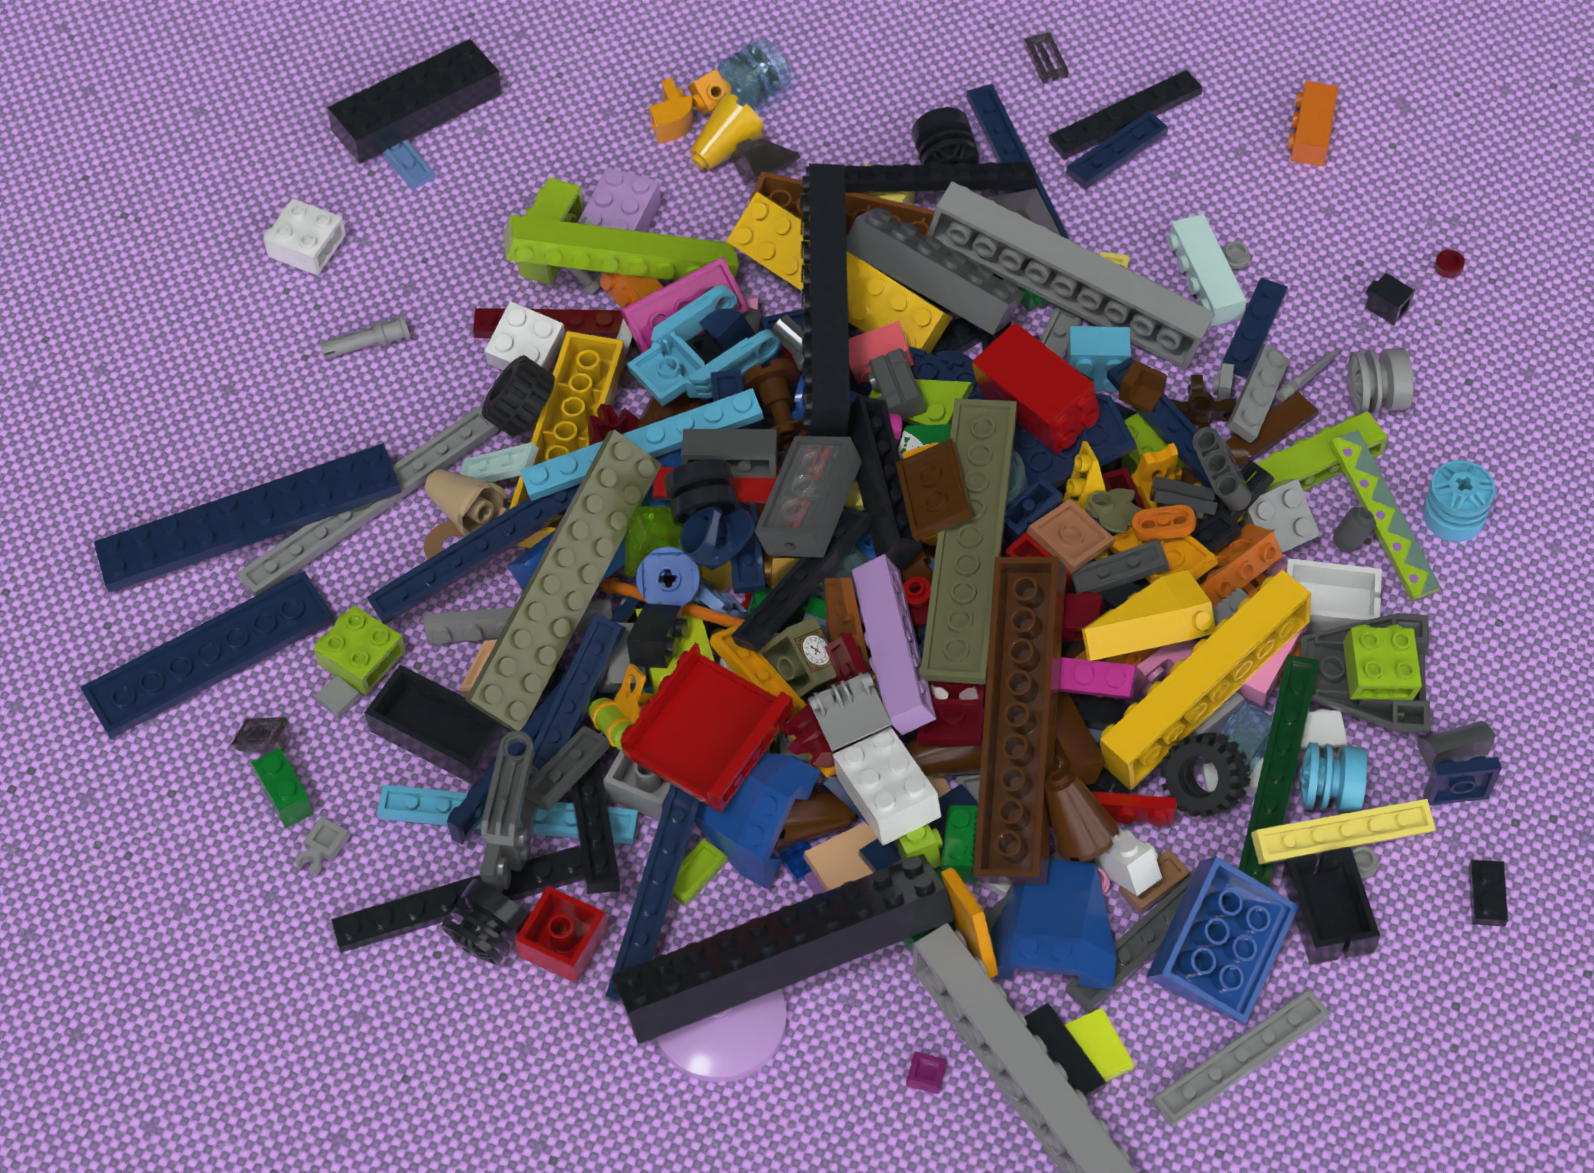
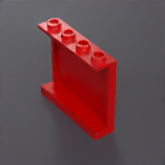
M694 643L689 651L685 650L680 655L676 664L677 667L671 675H666L662 679L658 692L653 699L647 700L643 704L635 723L625 728L620 742L625 757L715 810L722 812L779 734L781 728L794 713L793 699L782 691L777 697L702 655L699 644Z

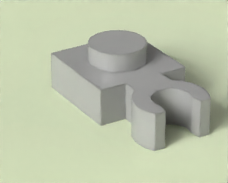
M321 816L303 841L305 848L308 850L298 854L295 859L296 867L301 869L306 862H313L309 872L311 876H317L322 869L321 861L323 858L331 862L334 860L349 839V831Z

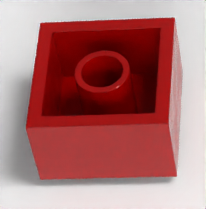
M547 885L515 939L518 957L577 984L608 931L606 912Z

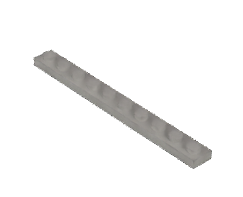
M480 406L392 466L400 485L401 493L304 526L237 573L239 581L254 597L278 585L425 483L427 477L435 470L445 469L499 431L498 427L483 418L481 415L482 408Z

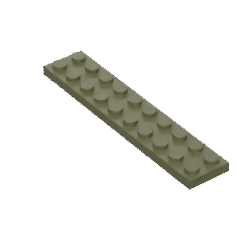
M955 398L950 439L952 438L957 446L974 518L938 533L920 672L921 679L926 681L986 685L995 557H1001L1018 408L1017 401Z
M616 430L609 431L465 700L511 731H520L526 725L662 463Z

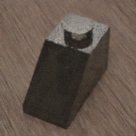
M749 138L736 145L737 149L731 154V158L745 186L757 181L761 171L773 174L794 164L800 158L798 152L762 138L754 142Z

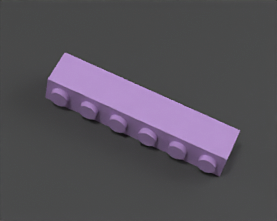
M883 554L852 570L853 588L860 604L858 608L859 617L866 629V632L863 633L864 640L872 655L869 658V663L878 680L875 683L876 691L882 699L883 706L892 722L891 726L901 735H904L935 720L936 716L928 683L925 679H921L920 676L922 659L900 571Z

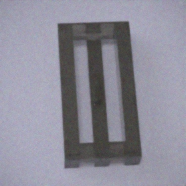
M1050 32L1024 38L1025 49L1042 84L1048 83L1050 78H1052V81H1056L1058 76H1062L1063 79L1068 78L1069 70ZM1041 41H1045L1058 67L1057 69L1054 68L1047 53V50H1045ZM1035 46H1036V48H1037V50H1038V52H1039V54H1040V56H1041V58H1042V60H1043V62H1044V64H1045V66H1046V68H1047L1048 71H1046V69H1045V67H1044V65H1043V63H1042V61H1041V59H1040V57H1039V55H1038V53H1037V51H1036V49H1035Z

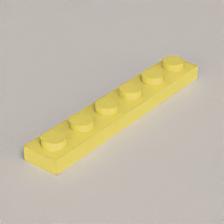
M1428 799L1258 829L1251 832L1258 862L1261 865L1315 853L1320 854L1331 850L1427 834L1435 831L1436 828Z

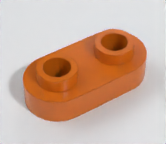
M1186 505L1157 507L1137 512L1132 519L1134 535L1142 541L1187 536L1196 528V518L1193 509Z

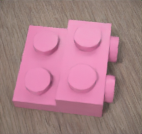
M1192 639L1165 645L1137 666L1138 670L1132 700L1134 701L1141 694L1146 697L1149 688L1157 681L1162 682L1169 675L1171 668L1176 662L1181 659L1185 660L1192 654V650L1198 641Z

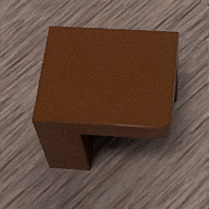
M1134 360L1121 380L1118 399L1147 413H1151L1165 392L1167 375Z

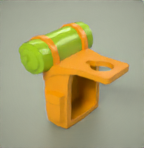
M635 664L628 665L621 688L613 701L609 698H598L589 707V716L594 723V727L601 730L608 738L610 745L617 747L619 750L622 749L620 741L623 731L628 725L635 723L643 704L654 697V693L642 692L646 677ZM634 676L636 681L635 689L631 691L630 684Z

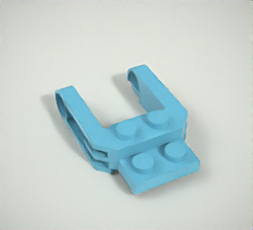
M726 285L715 286L653 328L651 337V348L627 363L631 374L662 407L682 393H685L689 398H711L710 372L741 370L742 376L748 369L762 364L778 350L780 345L779 338L770 329L762 330L749 339L745 338L705 365L704 361L685 342L703 331L699 322L708 314L719 309H733L735 307L737 297ZM722 297H724V299H723L718 305H716L717 302H718Z

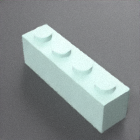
M1201 214L1173 221L1170 234L1167 235L1168 247L1177 256L1180 272H1185L1190 293L1196 295L1198 304L1215 313L1210 326L1242 319L1247 300L1205 215Z

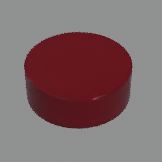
M1443 250L1436 257L1434 263L1435 271L1442 277L1456 278L1463 271L1465 259L1462 254L1455 250Z

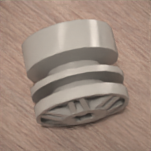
M1405 348L1383 349L1379 360L1376 353L1372 350L1366 351L1365 354L1360 351L1350 354L1347 385L1355 413L1362 414L1368 411V409L1373 413L1378 412L1381 403H1383L1387 411L1407 410L1411 407L1414 391L1413 371L1409 354Z

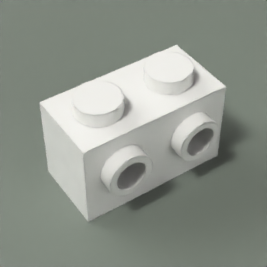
M1118 827V836L1115 833L1111 839L1113 842L1112 847L1093 859L1097 867L1101 868L1111 880L1138 896L1162 879L1156 861L1158 855L1151 844L1148 842L1143 843L1135 838L1130 831H1124Z

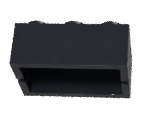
M1351 847L1322 852L1316 869L1317 873L1315 874L1313 872L1317 863L1316 853L1288 858L1282 873V879L1289 900L1299 905L1295 914V920L1309 964L1338 960L1342 952L1345 958L1374 953L1380 933Z

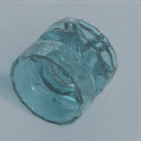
M761 36L742 46L740 51L733 52L728 58L720 61L718 65L720 76L731 86V94L739 98L736 103L742 107L747 104L753 110L766 102L769 96H774L788 87L791 82V73L782 53L773 43Z

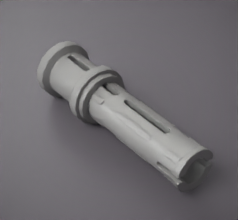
M400 314L397 319L383 323L376 321L375 324H372L373 327L331 340L321 341L320 346L325 360L376 344L384 347L387 346V342L397 339H411L404 315Z

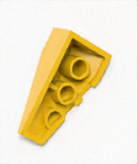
M1181 570L1156 577L1143 590L1133 593L1127 597V601L1115 609H1110L1082 629L1087 660L1093 661L1213 634L1216 626L1210 599L1189 570Z

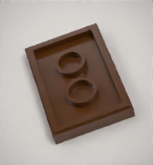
M952 438L896 462L911 534L916 542L974 518L957 446Z

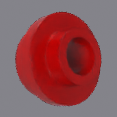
M916 576L904 582L903 587L909 606L922 607L930 601L931 584L926 578ZM921 588L919 592L912 593L914 589Z

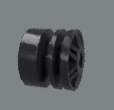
M953 107L936 108L923 114L912 126L911 135L921 164L979 163L980 155L972 136V129L966 113Z
M472 879L461 895V900L470 909L469 912L452 908L450 915L460 925L445 919L441 924V929L450 936L458 947L471 956L498 966L503 957L493 946L508 952L510 945L501 934L505 932L509 935L517 936L529 915L518 904L498 890L477 879Z

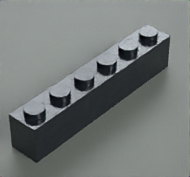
M858 395L850 406L846 437L851 438L862 460L856 478L864 510L870 513L874 521L869 527L875 555L877 558L885 554L896 567L906 568L923 547L922 540L916 542L911 534L896 468V462L900 461V456L885 400Z

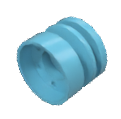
M1464 460L1447 462L1436 469L1422 507V516L1427 528L1436 536L1447 541L1462 542L1477 536L1486 523L1489 510L1496 495L1495 482L1491 474L1482 466Z
M1309 742L1301 762L1299 776L1302 808L1312 810L1315 797L1318 796V809L1320 811L1326 810L1330 797L1335 798V807L1338 813L1361 811L1367 778L1366 748L1343 745L1339 758L1333 759L1331 744L1325 743L1322 756L1319 757V744Z

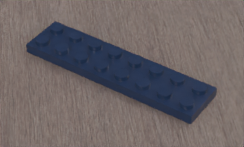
M305 571L80 688L109 739H112L335 622L313 583Z

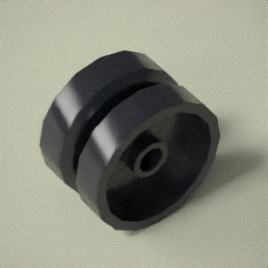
M704 459L686 463L676 467L663 478L667 497L673 500L670 503L673 522L679 527H683L687 518L693 512L711 506L718 507L723 511L722 517L740 509L737 491L731 487L734 480L730 463L725 460Z

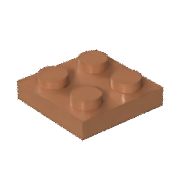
M1071 498L1029 525L1026 532L1053 557H1059L1066 569L1071 572L1070 574L1109 549L1115 540L1109 532Z

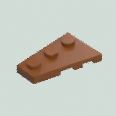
M851 577L824 578L827 639L831 643L839 636L851 632L869 674H871Z

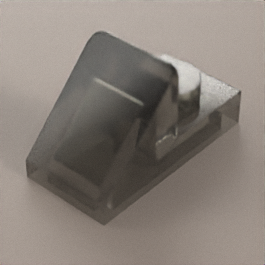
M285 717L245 719L231 745L239 752L259 751L262 755H265L280 747L284 753L291 739L289 720Z

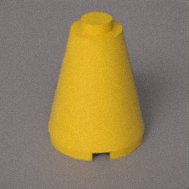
M725 93L721 97L690 149V154L692 155L690 160L700 170L704 168L707 170L713 169L765 134V131L762 130L765 126L759 116L747 104L742 107L736 103L739 98L734 94Z

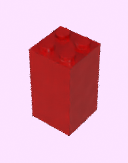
M1016 322L971 362L980 394L988 400L1017 401L1016 423L1056 455L1064 449L1071 447L1076 441L1077 436L1085 428H1091L1100 416L1093 382Z

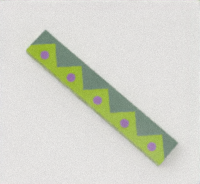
M1359 430L1332 439L1329 445L1361 506L1371 511L1376 521L1374 531L1410 601L1438 592L1441 586Z

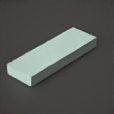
M531 442L464 459L460 474L488 482L520 476V470L534 465L539 448Z

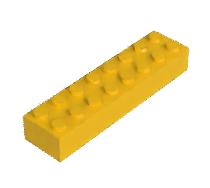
M756 192L726 241L802 291L801 265L803 264V259H801L800 252L801 241L806 240H803L802 235H800L801 218L767 196ZM847 252L848 322L866 333L899 321L908 345L926 350L930 354L953 317L886 273Z
M570 331L566 332L553 372L555 376L553 390L540 412L531 440L539 448L534 465L589 446L588 417H598L597 409L600 404H608L612 407L626 364L623 340ZM522 475L519 477L509 510L529 498ZM563 517L515 546L533 547L557 529Z
M1283 569L1275 576L1271 575L1266 578L1261 584L1260 590L1253 597H1246L1240 603L1237 612L1233 616L1222 619L1216 626L1215 632L1207 640L1205 638L1201 639L1195 645L1192 654L1188 658L1176 662L1171 668L1169 675L1162 682L1157 681L1149 688L1147 696L1139 703L1131 704L1125 711L1124 717L1116 725L1111 724L1103 731L1100 745L1102 756L1106 761L1104 767L1129 790H1132L1163 761L1164 757L1170 754L1168 750L1172 746L1177 745L1178 741L1191 735L1310 622L1311 592Z

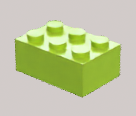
M549 177L544 187H540L538 190L536 201L531 208L529 207L526 210L525 217L578 223L584 211L581 186ZM515 261L521 277L550 286L561 269L558 266Z

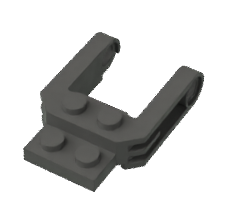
M512 731L506 734L500 742L482 818L481 836L487 837V845L480 876L482 882L501 893L503 889L509 888L511 870L521 871L529 859L531 836L538 810V805L524 798L529 776L534 777L539 770L532 766L534 758L532 740L528 734L522 731ZM520 742L526 746V751L521 756L515 757L508 753V748L513 743Z

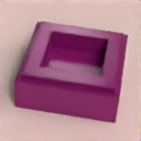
M914 1051L906 1086L939 1095L947 1066V1059Z

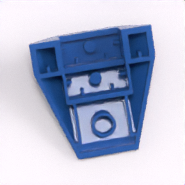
M764 753L723 811L719 812L700 801L694 823L717 849L727 855V860L740 875L765 889H770L782 859L772 854L795 799L808 800L820 769L795 756Z
M1048 859L1047 885L1016 884L989 933L998 968V975L993 978L1013 980L1014 969L1077 975L1079 987L1113 990L1117 956L1097 864Z

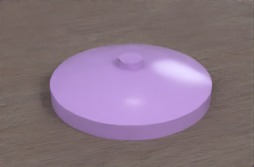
M778 989L656 1037L657 1045L670 1064L692 1078L720 1083L750 1076L764 1067L773 1058L783 1041L787 1017L782 990Z

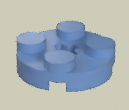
M700 578L699 589L692 600L702 606L706 604L712 610L747 619L749 614L746 613L747 610L744 609L741 603L724 590L722 592L716 589L712 590L715 584Z

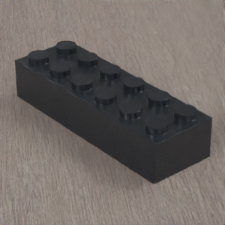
M471 39L465 40L328 106L331 131L356 161L361 164L399 143L402 144L405 140H410L501 95L500 73Z

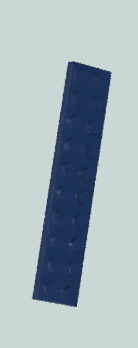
M382 443L94 541V546L105 586L110 593L399 494L401 489L385 445Z

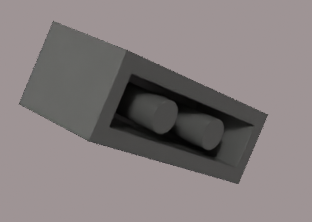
M683 429L682 465L704 459H721L730 463L733 478H776L778 457L777 429Z

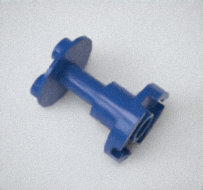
M661 547L649 553L641 562L636 574V583L640 594L648 604L684 607L696 595L700 585L701 574L696 563L682 550L675 547ZM669 580H675L676 582L672 583V587H666V583Z

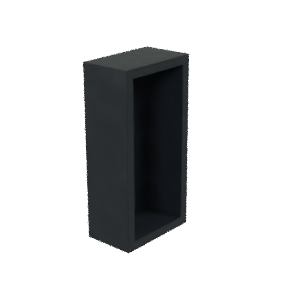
M401 664L364 712L370 732L472 785L478 783L486 773L489 764L497 757L502 738L510 733L507 727L465 701V697Z

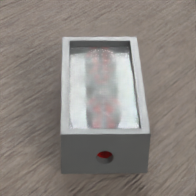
M794 436L754 531L767 555L824 558L862 463L850 437Z

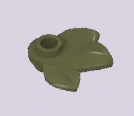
M1121 488L1113 489L1109 492L1097 491L1092 493L1086 501L1085 507L1086 512L1091 517L1098 519L1102 527L1117 533L1126 532L1127 525L1132 526L1134 515L1143 510L1131 503L1134 499L1135 491Z

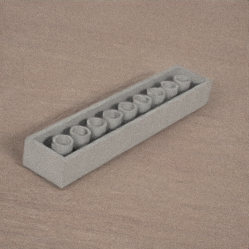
M954 182L950 183L936 207L927 236L940 240L944 248L951 252L955 250L963 253L968 257V261L989 268L994 274L1014 282L1016 285L1099 327H1130L1131 343L1187 370L1215 315L1214 312Z
M946 923L915 942L912 972L1062 1173H1136L1129 1163L1130 1158L1126 1150L1120 1144H1114L1108 1136L1109 1130L1100 1117L1092 1115L1087 1108L1088 1102L1082 1092L1071 1087L1067 1082L1068 1077L1063 1067L1058 1062L1053 1063L1046 1054L1047 1048L1041 1038L1030 1033L1022 1013L1017 1008L1014 1010L1006 1001V993L997 982L993 984L986 975L987 969L982 960L977 956L973 957L967 950V942L963 935L957 930L954 932L949 924Z

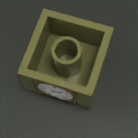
M816 617L786 628L766 643L759 651L802 700L807 699L813 692H819L824 688L823 685L838 678L825 649L829 641Z

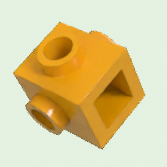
M717 69L687 86L692 95L693 106L697 111H701L703 115L710 111L713 112L721 97L725 93L732 92L729 82L720 76Z

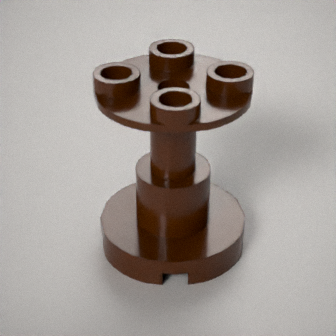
M790 359L770 360L771 366L762 368L761 364H758L748 369L742 375L743 391L753 388L757 400H762L764 410L772 413L775 426L770 429H777L778 452H786L789 450L794 436L808 435V431H803V419L793 420L789 409L793 405L790 391L798 385L801 373L795 361Z

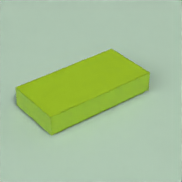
M702 838L682 860L672 897L687 907L728 862L727 855Z

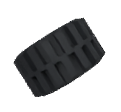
M521 355L503 370L491 387L483 403L482 417L511 437L519 435L532 424L544 408L552 393L555 376L527 356Z
M1208 732L1184 738L1168 750L1170 755L1164 757L1162 764L1166 765V769L1160 770V777L1165 778L1166 783L1161 785L1163 791L1169 790L1171 795L1168 797L1176 798V802L1179 803L1176 808L1179 811L1189 810L1188 815L1196 817L1201 815V817H1209L1234 807L1239 803L1238 799L1245 796L1246 791L1243 787L1249 786L1251 779L1245 776L1251 770L1250 764L1244 765L1243 759H1246L1247 756L1245 752L1239 753L1237 751L1240 745L1236 741L1228 742V736L1224 734L1216 736V732ZM1199 756L1210 760L1217 770L1218 783L1212 793L1203 790L1195 781L1193 768Z

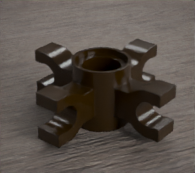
M1203 375L1190 376L1191 384L1187 386L1188 401L1180 402L1170 399L1197 430L1210 427V419L1229 421L1236 405V399L1215 401L1211 394L1205 392Z

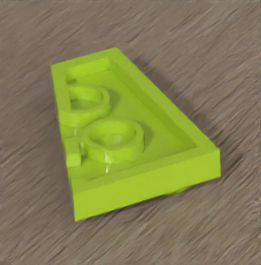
M915 379L926 405V410L913 416L909 415L908 418L902 421L912 425H952L955 398L967 399L974 388L972 383ZM872 389L868 397L878 398L882 395L879 389L875 391Z

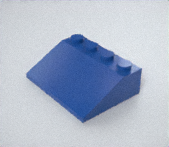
M1217 856L1202 860L1194 872L1146 978L1175 995L1241 1024H1246L1299 905Z

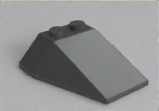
M1395 613L1301 636L1300 657L1320 660L1312 701L1395 731L1430 733V701H1426L1425 653L1429 645V616ZM1370 625L1371 628H1385L1390 625H1400L1403 628H1414L1422 687L1413 700L1350 699L1343 640L1351 627Z

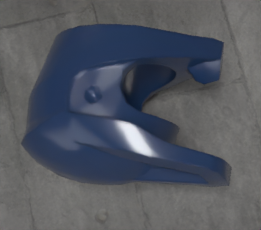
M711 506L693 512L685 521L681 531L680 544L682 551L699 566L710 570L723 566L742 549L753 535L755 528L754 519L745 509H738L723 517V511L718 507Z

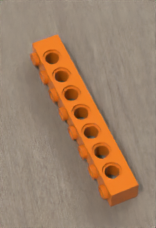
M1248 523L1241 529L1240 536L1214 554L1217 556L1218 564L1196 581L1210 599L1213 609V606H1217L1218 602L1226 599L1227 595L1235 592L1236 588H1243L1283 557L1274 532ZM1163 646L1093 661L1128 664L1137 667ZM1086 650L1074 659L1087 660Z

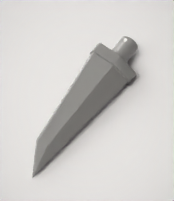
M1342 348L1330 352L1296 378L1287 382L1284 387L1276 392V398L1280 402H1284L1298 392L1303 385L1335 359Z

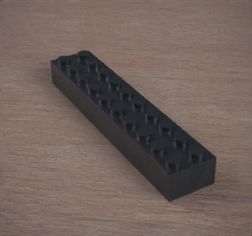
M809 163L808 175L802 176V193L806 194L800 195V212H802L800 235H802L803 240H806L801 241L800 252L801 259H803V264L801 265V282H803L801 291V307H803L801 330L804 331V337H802V355L804 356V362L802 363V380H804L802 405L805 406V412H803V431H808V436L846 437L850 414L845 165Z
M921 854L916 857L907 858L903 862L888 868L879 869L873 874L855 881H848L842 886L824 893L815 894L811 898L796 904L784 906L778 911L765 916L753 918L747 923L729 930H722L716 935L701 941L689 943L685 947L670 953L658 955L642 964L627 967L621 972L611 975L623 1011L639 1045L954 921L946 888L925 855Z

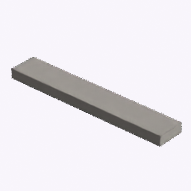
M1307 989L1152 1097L1150 1103L1173 1129L1328 1020L1331 1013L1310 989Z

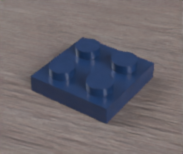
M1477 756L1467 761L1455 762L1454 760H1444L1434 764L1423 793V798L1428 799L1429 806L1489 799L1502 769L1499 757L1487 758L1485 756Z

